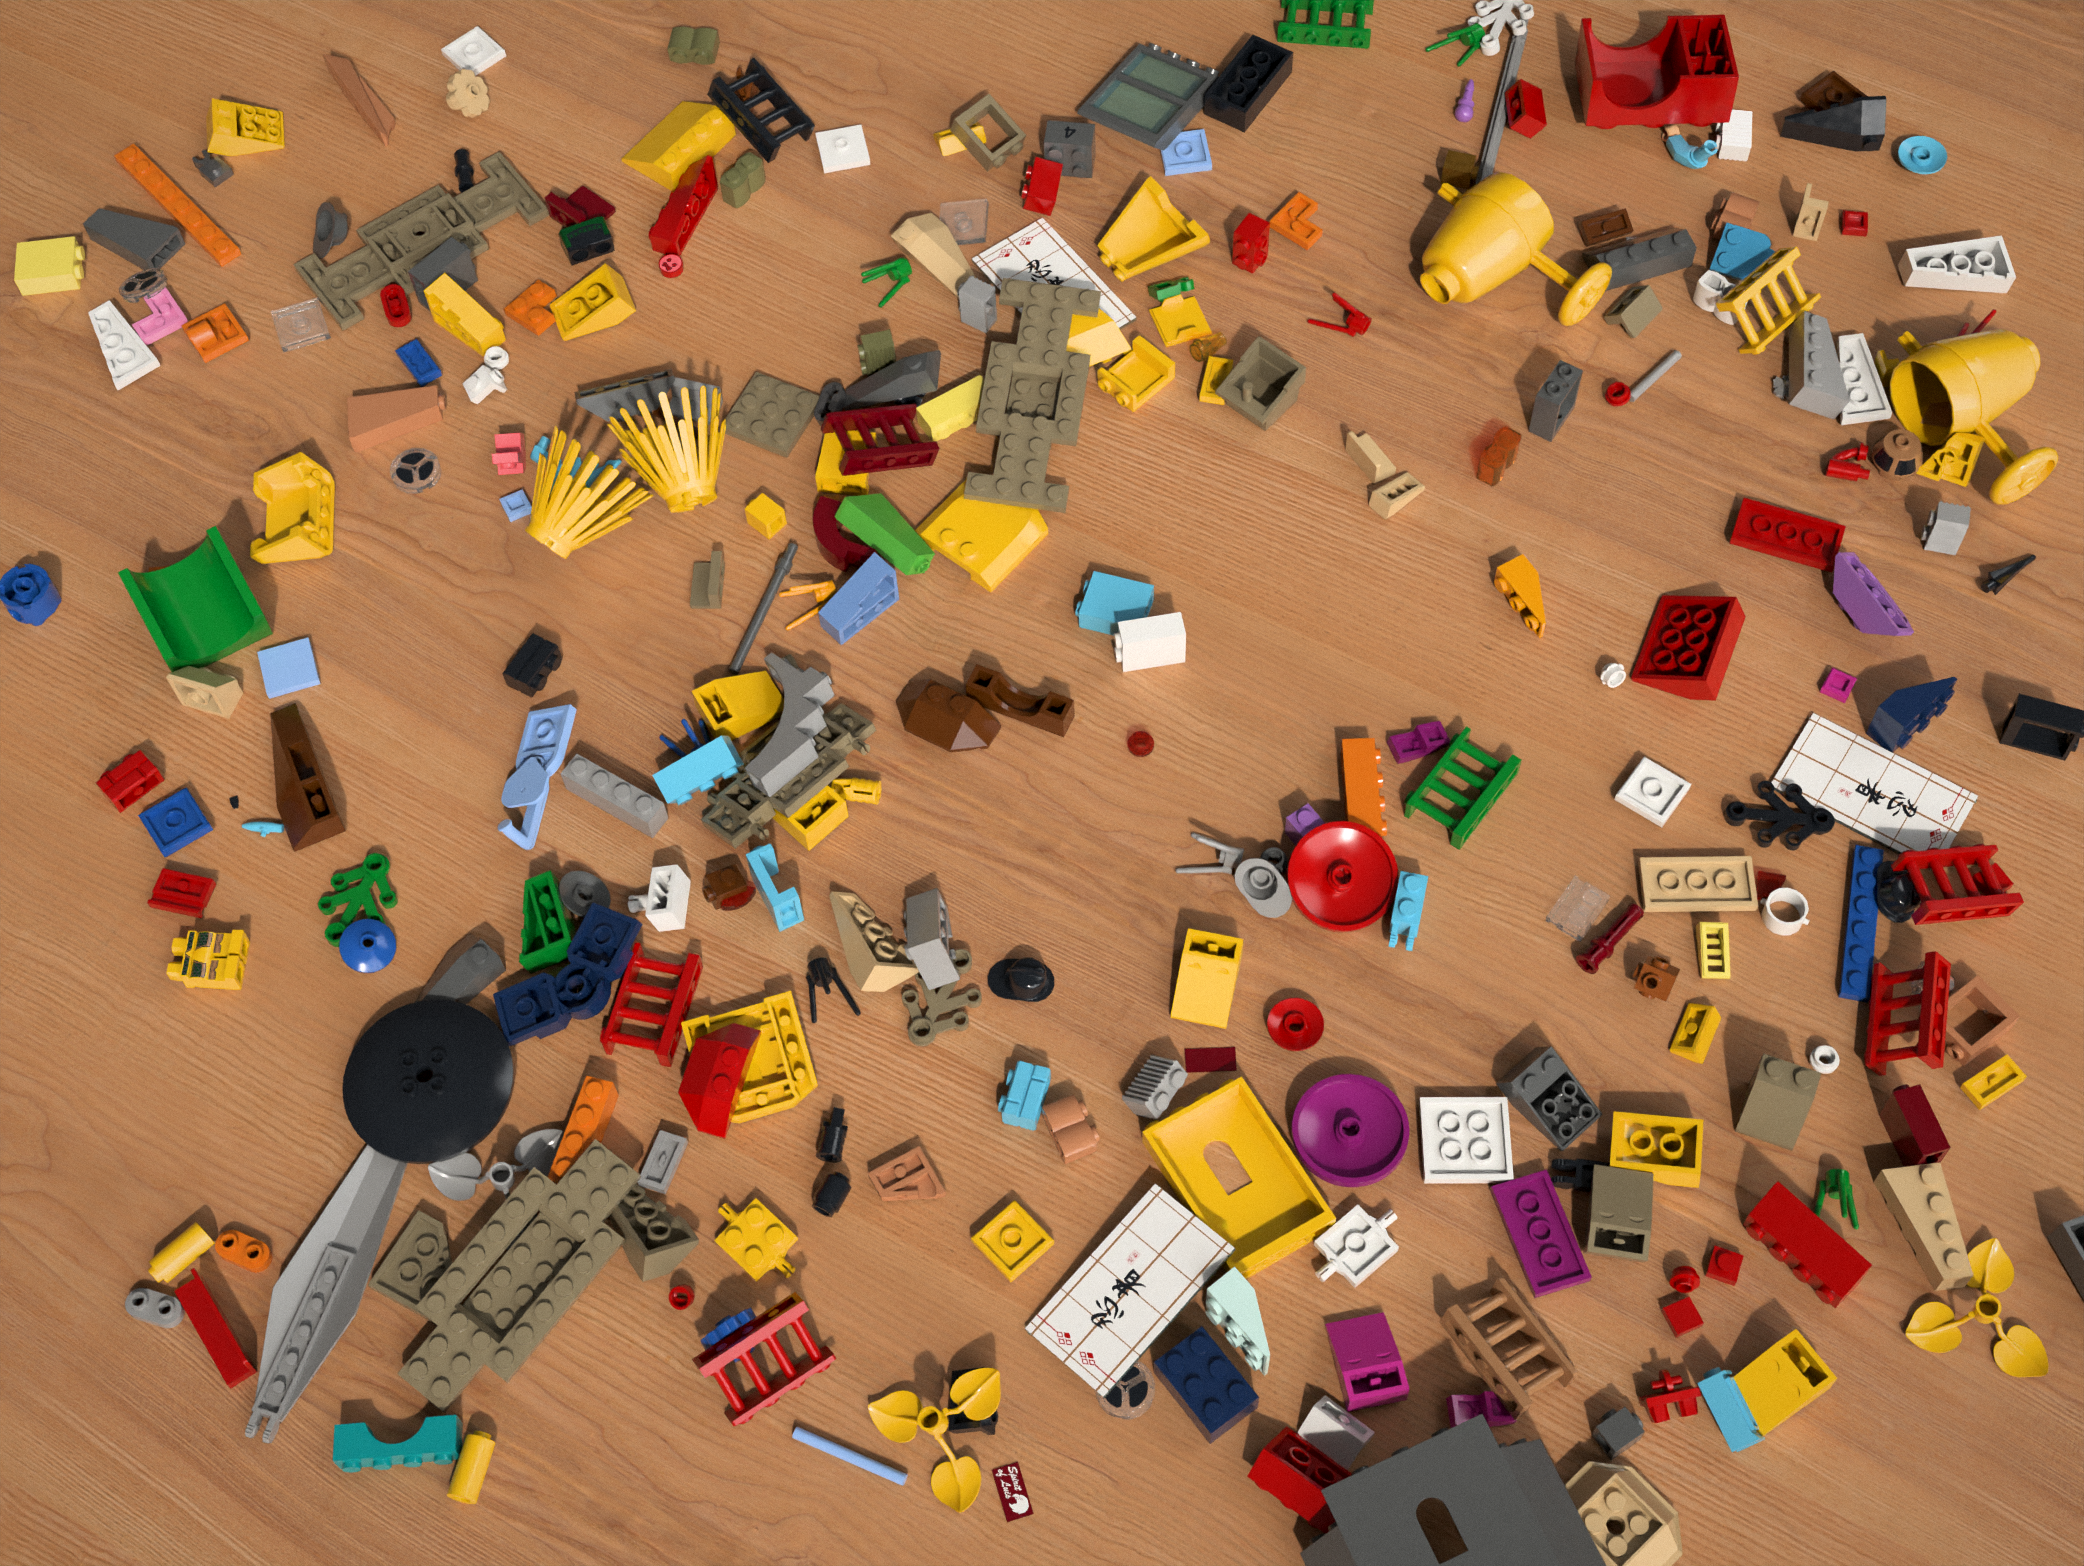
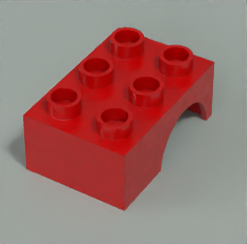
M1725 14L1667 16L1663 28L1657 35L1645 43L1625 48L1613 47L1603 43L1592 31L1591 18L1581 19L1575 57V70L1585 126L1612 129L1617 125H1643L1648 128H1659L1664 124H1691L1697 127H1706L1712 123H1729L1739 74Z

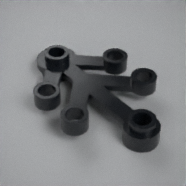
M1761 781L1756 789V794L1759 798L1766 800L1776 811L1746 808L1741 802H1732L1727 806L1724 813L1725 821L1731 826H1741L1746 819L1777 822L1769 829L1759 830L1756 836V843L1763 848L1771 846L1773 840L1792 825H1805L1798 832L1792 831L1786 834L1783 842L1784 846L1792 851L1797 850L1801 843L1812 834L1823 835L1830 832L1835 823L1831 812L1823 808H1815L1802 796V788L1794 783L1787 785L1784 791V798L1789 802H1794L1803 813H1795L1774 793V785L1769 781ZM1761 788H1767L1770 792H1763ZM1789 791H1795L1797 795H1791ZM1733 810H1738L1741 813L1737 814ZM1817 818H1821L1825 822H1820L1817 820ZM1760 836H1767L1769 840L1765 841ZM1793 838L1797 843L1793 844L1788 839Z

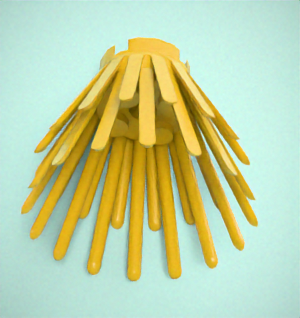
M701 386L700 417L698 419L699 463L689 394L686 387L681 389L685 421L680 420L678 422L683 450L668 399L664 392L659 394V400L666 420L664 426L660 425L656 428L645 402L641 399L637 401V405L648 427L643 428V433H640L629 413L624 408L620 409V413L631 431H624L614 417H609L614 427L611 424H607V426L632 457L624 449H619L620 455L666 502L668 510L672 513L694 510L695 505L701 503L703 507L717 499L715 484L726 430V419L722 421L720 432H718L721 392L717 396L716 387L712 392L709 453L706 387Z
M555 425L547 461L545 456L539 453L530 521L525 531L539 542L548 546L552 551L567 559L572 551L633 520L627 513L654 495L648 493L643 487H639L613 506L634 488L636 483L630 482L631 479L625 477L603 497L601 495L602 492L619 474V471L613 469L611 464H608L591 486L586 488L585 482L599 462V457L593 451L587 453L572 480V476L569 474L581 448L580 443L576 439L571 441L551 491L567 437L566 433L561 430L557 440L558 428Z

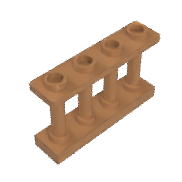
M1500 1277L1490 1289L1492 1294L1490 1298L1467 1312L1462 1311L1456 1303L1446 1310L1440 1323L1513 1419L1516 1420L1524 1415L1533 1403L1530 1399L1531 1395L1556 1379L1559 1380L1563 1387H1567L1577 1376L1578 1372L1572 1360L1565 1356L1556 1345L1553 1336L1545 1331L1537 1321L1535 1313L1526 1307L1519 1298L1514 1286L1508 1283L1504 1277ZM1501 1306L1511 1320L1488 1335H1481L1473 1325V1322ZM1520 1330L1530 1345L1508 1359L1500 1360L1491 1347ZM1539 1355L1549 1369L1525 1385H1519L1510 1372L1534 1356Z

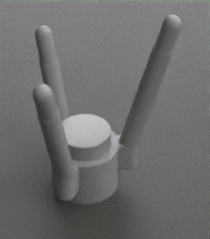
M1191 833V837L1197 841L1221 850L1219 863L1224 865L1177 868L1175 872L1186 874L1223 872L1231 874L1232 869H1237L1241 864L1244 848L1226 845L1208 837Z

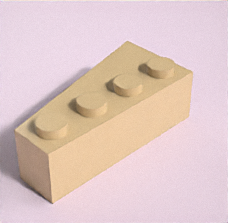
M1940 1162L1881 1170L1873 1183L1878 1192L1881 1191L1886 1199L1887 1208L1891 1215H1895L1902 1228L1901 1232L1905 1240L1909 1241L1916 1253L1915 1257L1934 1291L1965 1287L1974 1275Z

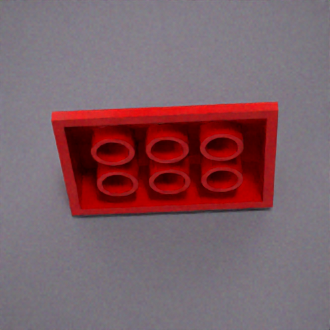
M1662 595L1631 676L1632 681L1690 700L1716 701L1746 618L1737 597Z

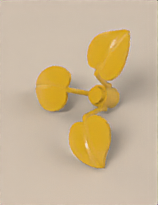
M1997 1238L1984 1241L1968 1254L1974 1276L1966 1285L1971 1288H1981L1980 1292L1982 1294L1974 1303L1972 1311L1954 1321V1313L1950 1307L1940 1302H1928L1915 1311L1905 1330V1335L1913 1344L1923 1350L1945 1353L1955 1349L1962 1341V1334L1957 1326L1972 1318L1983 1324L1993 1322L1998 1336L2002 1339L1996 1343L1993 1349V1357L1998 1368L2013 1377L2045 1376L2048 1373V1358L2039 1337L2032 1330L2020 1325L2011 1327L2007 1335L2003 1332L2001 1319L1998 1317L2001 1312V1303L1989 1292L2001 1293L2008 1289L2014 1280V1268Z
M994 1368L972 1370L963 1374L954 1382L950 1391V1397L955 1404L959 1405L957 1408H943L941 1411L933 1406L923 1408L920 1399L914 1393L904 1390L893 1392L868 1405L874 1424L891 1441L897 1443L911 1441L916 1436L917 1425L935 1437L949 1457L950 1462H943L935 1468L931 1476V1487L935 1496L942 1503L958 1513L964 1512L975 1501L981 1486V1471L978 1464L971 1457L965 1456L956 1460L942 1434L948 1427V1415L959 1414L964 1411L969 1419L978 1421L990 1417L997 1410L1001 1398L1000 1372Z

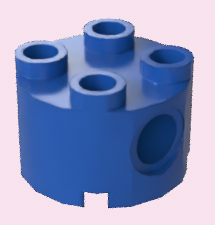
M24 564L25 567L20 569L18 566L11 568L0 580V599L10 615L18 622L32 624L33 626L42 625L61 603L62 598L48 573L40 566Z

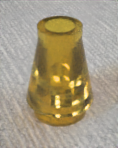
M1217 332L1213 335L1195 339L1190 345L1192 357L1197 362L1208 361L1209 356H1213L1221 347L1227 344L1226 337L1222 332Z

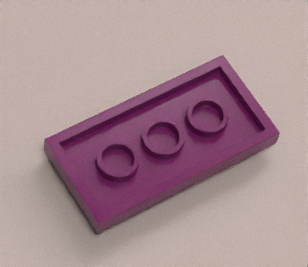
M1547 1170L1491 1186V1194L1534 1298L1591 1280L1592 1276Z

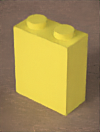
M75 236L17 243L14 281L21 294L24 296L80 289L81 279L84 278L82 260H85L84 248L79 246Z

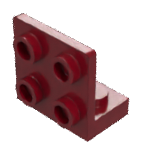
M581 186L567 199L558 197L552 192L544 197L549 216L565 228L599 216L607 220L616 212L614 206L585 186Z

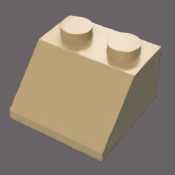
M187 666L169 673L166 677L183 706L228 719L243 695L237 683L238 681L228 674H223V676L215 674L204 667L198 669Z

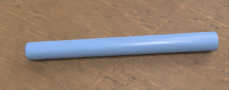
M796 1427L793 1432L792 1438L903 1486L907 1480L908 1474L800 1427Z

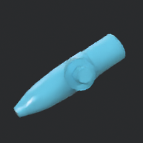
M260 821L242 824V828L260 832L262 837H266V834L271 832L282 833L284 831V825L280 823Z

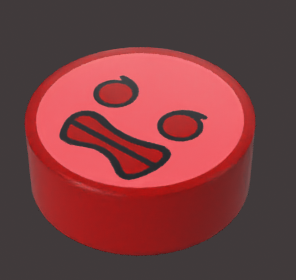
M676 254L663 256L659 260L660 273L666 278H675L681 275L684 270L681 257Z

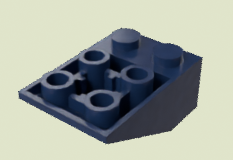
M1950 677L1896 690L1878 706L1866 734L1881 747L1892 753L1899 747L1904 749L1913 739L1912 735L1916 731L1922 733L1930 724V719L1933 716L1938 718L1947 709L1948 705L1946 702L1955 693L1953 687L1957 678Z

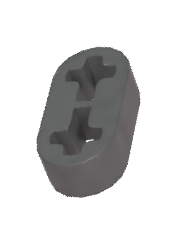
M837 382L827 384L819 397L814 417L820 426H822L823 417L827 413L841 412L843 410L847 395L842 385Z

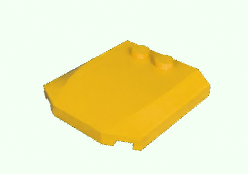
M966 479L915 531L933 551L937 550L970 573L971 580L991 593L1048 535V527L1038 509L964 499Z
M791 991L764 998L762 1003L717 1016L709 1017V1015L681 1022L690 1056L696 1038L732 1023L761 1030V1035L731 1121L732 1123L739 1124L794 1108L818 1086Z

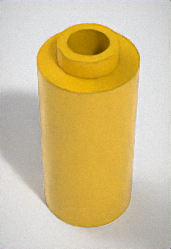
M195 1222L148 1261L151 1267L147 1270L158 1283L163 1279L169 1283L215 1243Z
M474 1431L473 1435H466L447 1497L462 1503H477L496 1444L491 1440L492 1436L490 1434Z

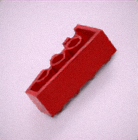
M707 155L689 165L685 174L681 175L677 188L669 196V202L660 211L658 221L655 226L650 228L649 240L651 241L653 251L666 255L676 254L680 256L718 190L712 156Z

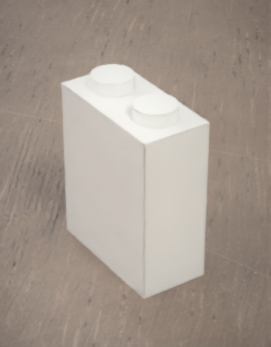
M1181 612L1118 622V633H1114L1116 646L1114 647L1116 663L1121 662L1123 672L1185 662L1186 632Z

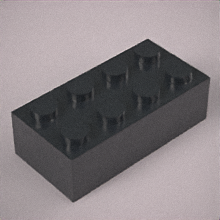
M1252 35L1206 92L1204 114L1245 133L1292 73L1293 52L1256 35Z

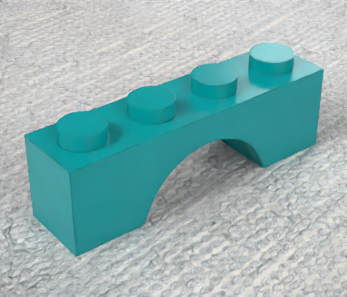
M457 1415L426 1417L422 1427L413 1437L396 1444L383 1443L377 1440L373 1431L365 1422L334 1425L333 1462L342 1471L349 1473L359 1472L362 1467L387 1470L392 1465L403 1464L405 1467L422 1466V1462L433 1461L438 1465L451 1464L453 1460L459 1459L462 1449L463 1423Z

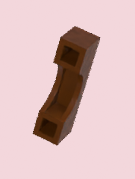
M976 664L965 684L966 696L976 700L983 708L1061 737L1065 736L1075 717L1073 699L1051 691L1041 696L1022 692L1008 683L1000 672Z

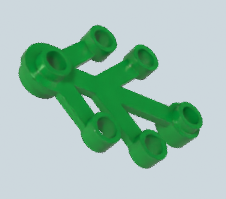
M372 853L364 859L362 867L344 874H335L331 878L332 887L335 891L341 893L331 897H322L318 901V908L321 913L331 915L336 911L337 906L350 901L340 921L330 924L325 930V937L331 946L339 947L340 938L334 940L335 937L340 934L342 935L344 930L352 924L362 904L367 914V919L380 920V922L385 924L382 915L377 911L370 892L375 881L381 892L379 900L382 906L386 909H391L397 905L398 898L390 889L386 878L390 870V862L384 855ZM375 866H380L378 869L373 870ZM362 879L359 886L347 890L350 882ZM344 880L343 884L336 885L338 881ZM387 897H393L391 901L384 902ZM331 903L330 907L323 908L325 904Z

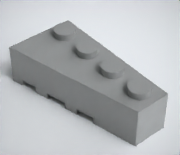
M1804 311L1789 329V405L1835 419L1850 400L1827 318Z

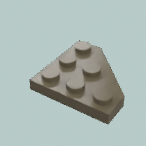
M418 1210L368 1284L372 1290L429 1321L431 1320L419 1311L416 1305L452 1264L447 1234L443 1223Z

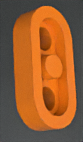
M227 1230L221 1233L215 1242L216 1252L222 1259L250 1272H262L272 1262V1252L264 1242L237 1230ZM234 1240L232 1246L226 1247L228 1241ZM259 1251L257 1257L250 1258L253 1252Z

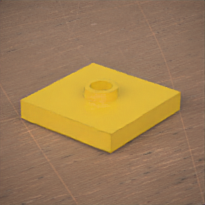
M1015 1200L971 1237V1242L1010 1283L1054 1245V1240Z

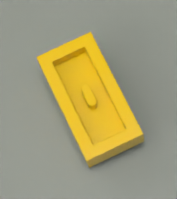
M1209 356L1199 401L1224 405L1225 400L1216 395L1215 391L1232 371L1234 360Z
M2007 1054L1964 1082L1960 1089L1981 1110L2022 1083L2027 1076Z

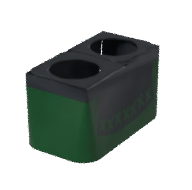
M602 216L566 227L558 233L561 247L572 266L615 251L605 218Z

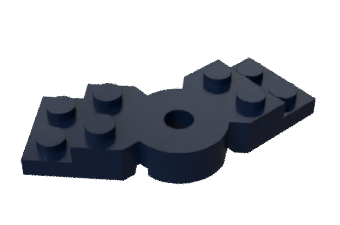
M592 903L566 951L571 964L564 967L556 978L543 972L493 994L503 1035L509 1046L511 1047L534 1036L542 1039L564 1030L571 1018L585 1020L600 1013L610 998V982L621 978L634 954L630 948L643 924L639 920ZM584 986L583 989L579 993H577L578 989Z

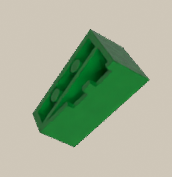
M551 870L525 880L522 912L524 914V928L521 929L523 942L522 953L519 954V962L530 974L567 960L568 955L566 951L576 935L570 910L563 904L559 894L558 885L560 881Z

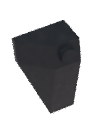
M1886 96L1858 97L1853 99L1854 103L1839 106L1838 103L1831 104V109L1819 112L1812 109L1785 116L1779 133L1780 137L1855 152L1879 151L1885 136Z

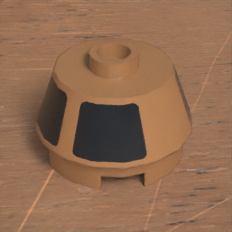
M1903 429L1892 430L1876 442L1872 448V464L1874 463L1880 470L1879 475L1888 480L1900 481L1901 478L1913 476L1918 472L1919 467L1923 464V452L1920 440L1914 433Z

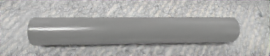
M1674 350L1631 390L1629 401L1634 402L1682 357L1681 353Z

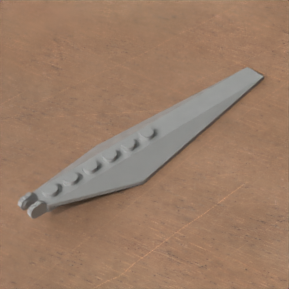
M367 1145L274 1285L255 1403L252 1408L253 1413L245 1428L246 1437L254 1438L261 1426L262 1417L269 1418V1421L263 1432L262 1442L272 1443L279 1430L280 1422L282 1423L356 1316L408 1163L387 1158Z

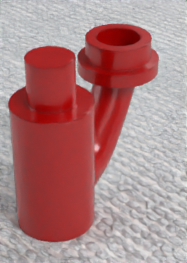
M1860 442L1858 447L1836 453L1828 460L1825 476L1857 482L1858 478L1868 480L1869 469L1860 468L1861 464L1845 460L1856 457L1858 462L1860 460L1865 461L1869 446Z

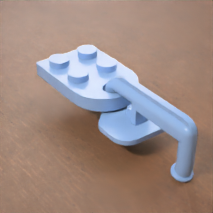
M571 704L530 711L528 713L516 758L517 771L506 781L501 801L507 808L527 806L521 831L512 825V820L510 819L500 822L497 829L524 850L534 848L549 792V777L558 770L565 757L577 710Z

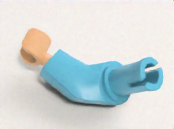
M1675 124L1665 127L1666 133L1662 135V140L1666 142V147L1673 159L1691 169H1700L1706 166L1708 158L1718 151V149H1714L1717 147V144L1712 140L1705 141L1700 147L1689 145L1679 135V128Z

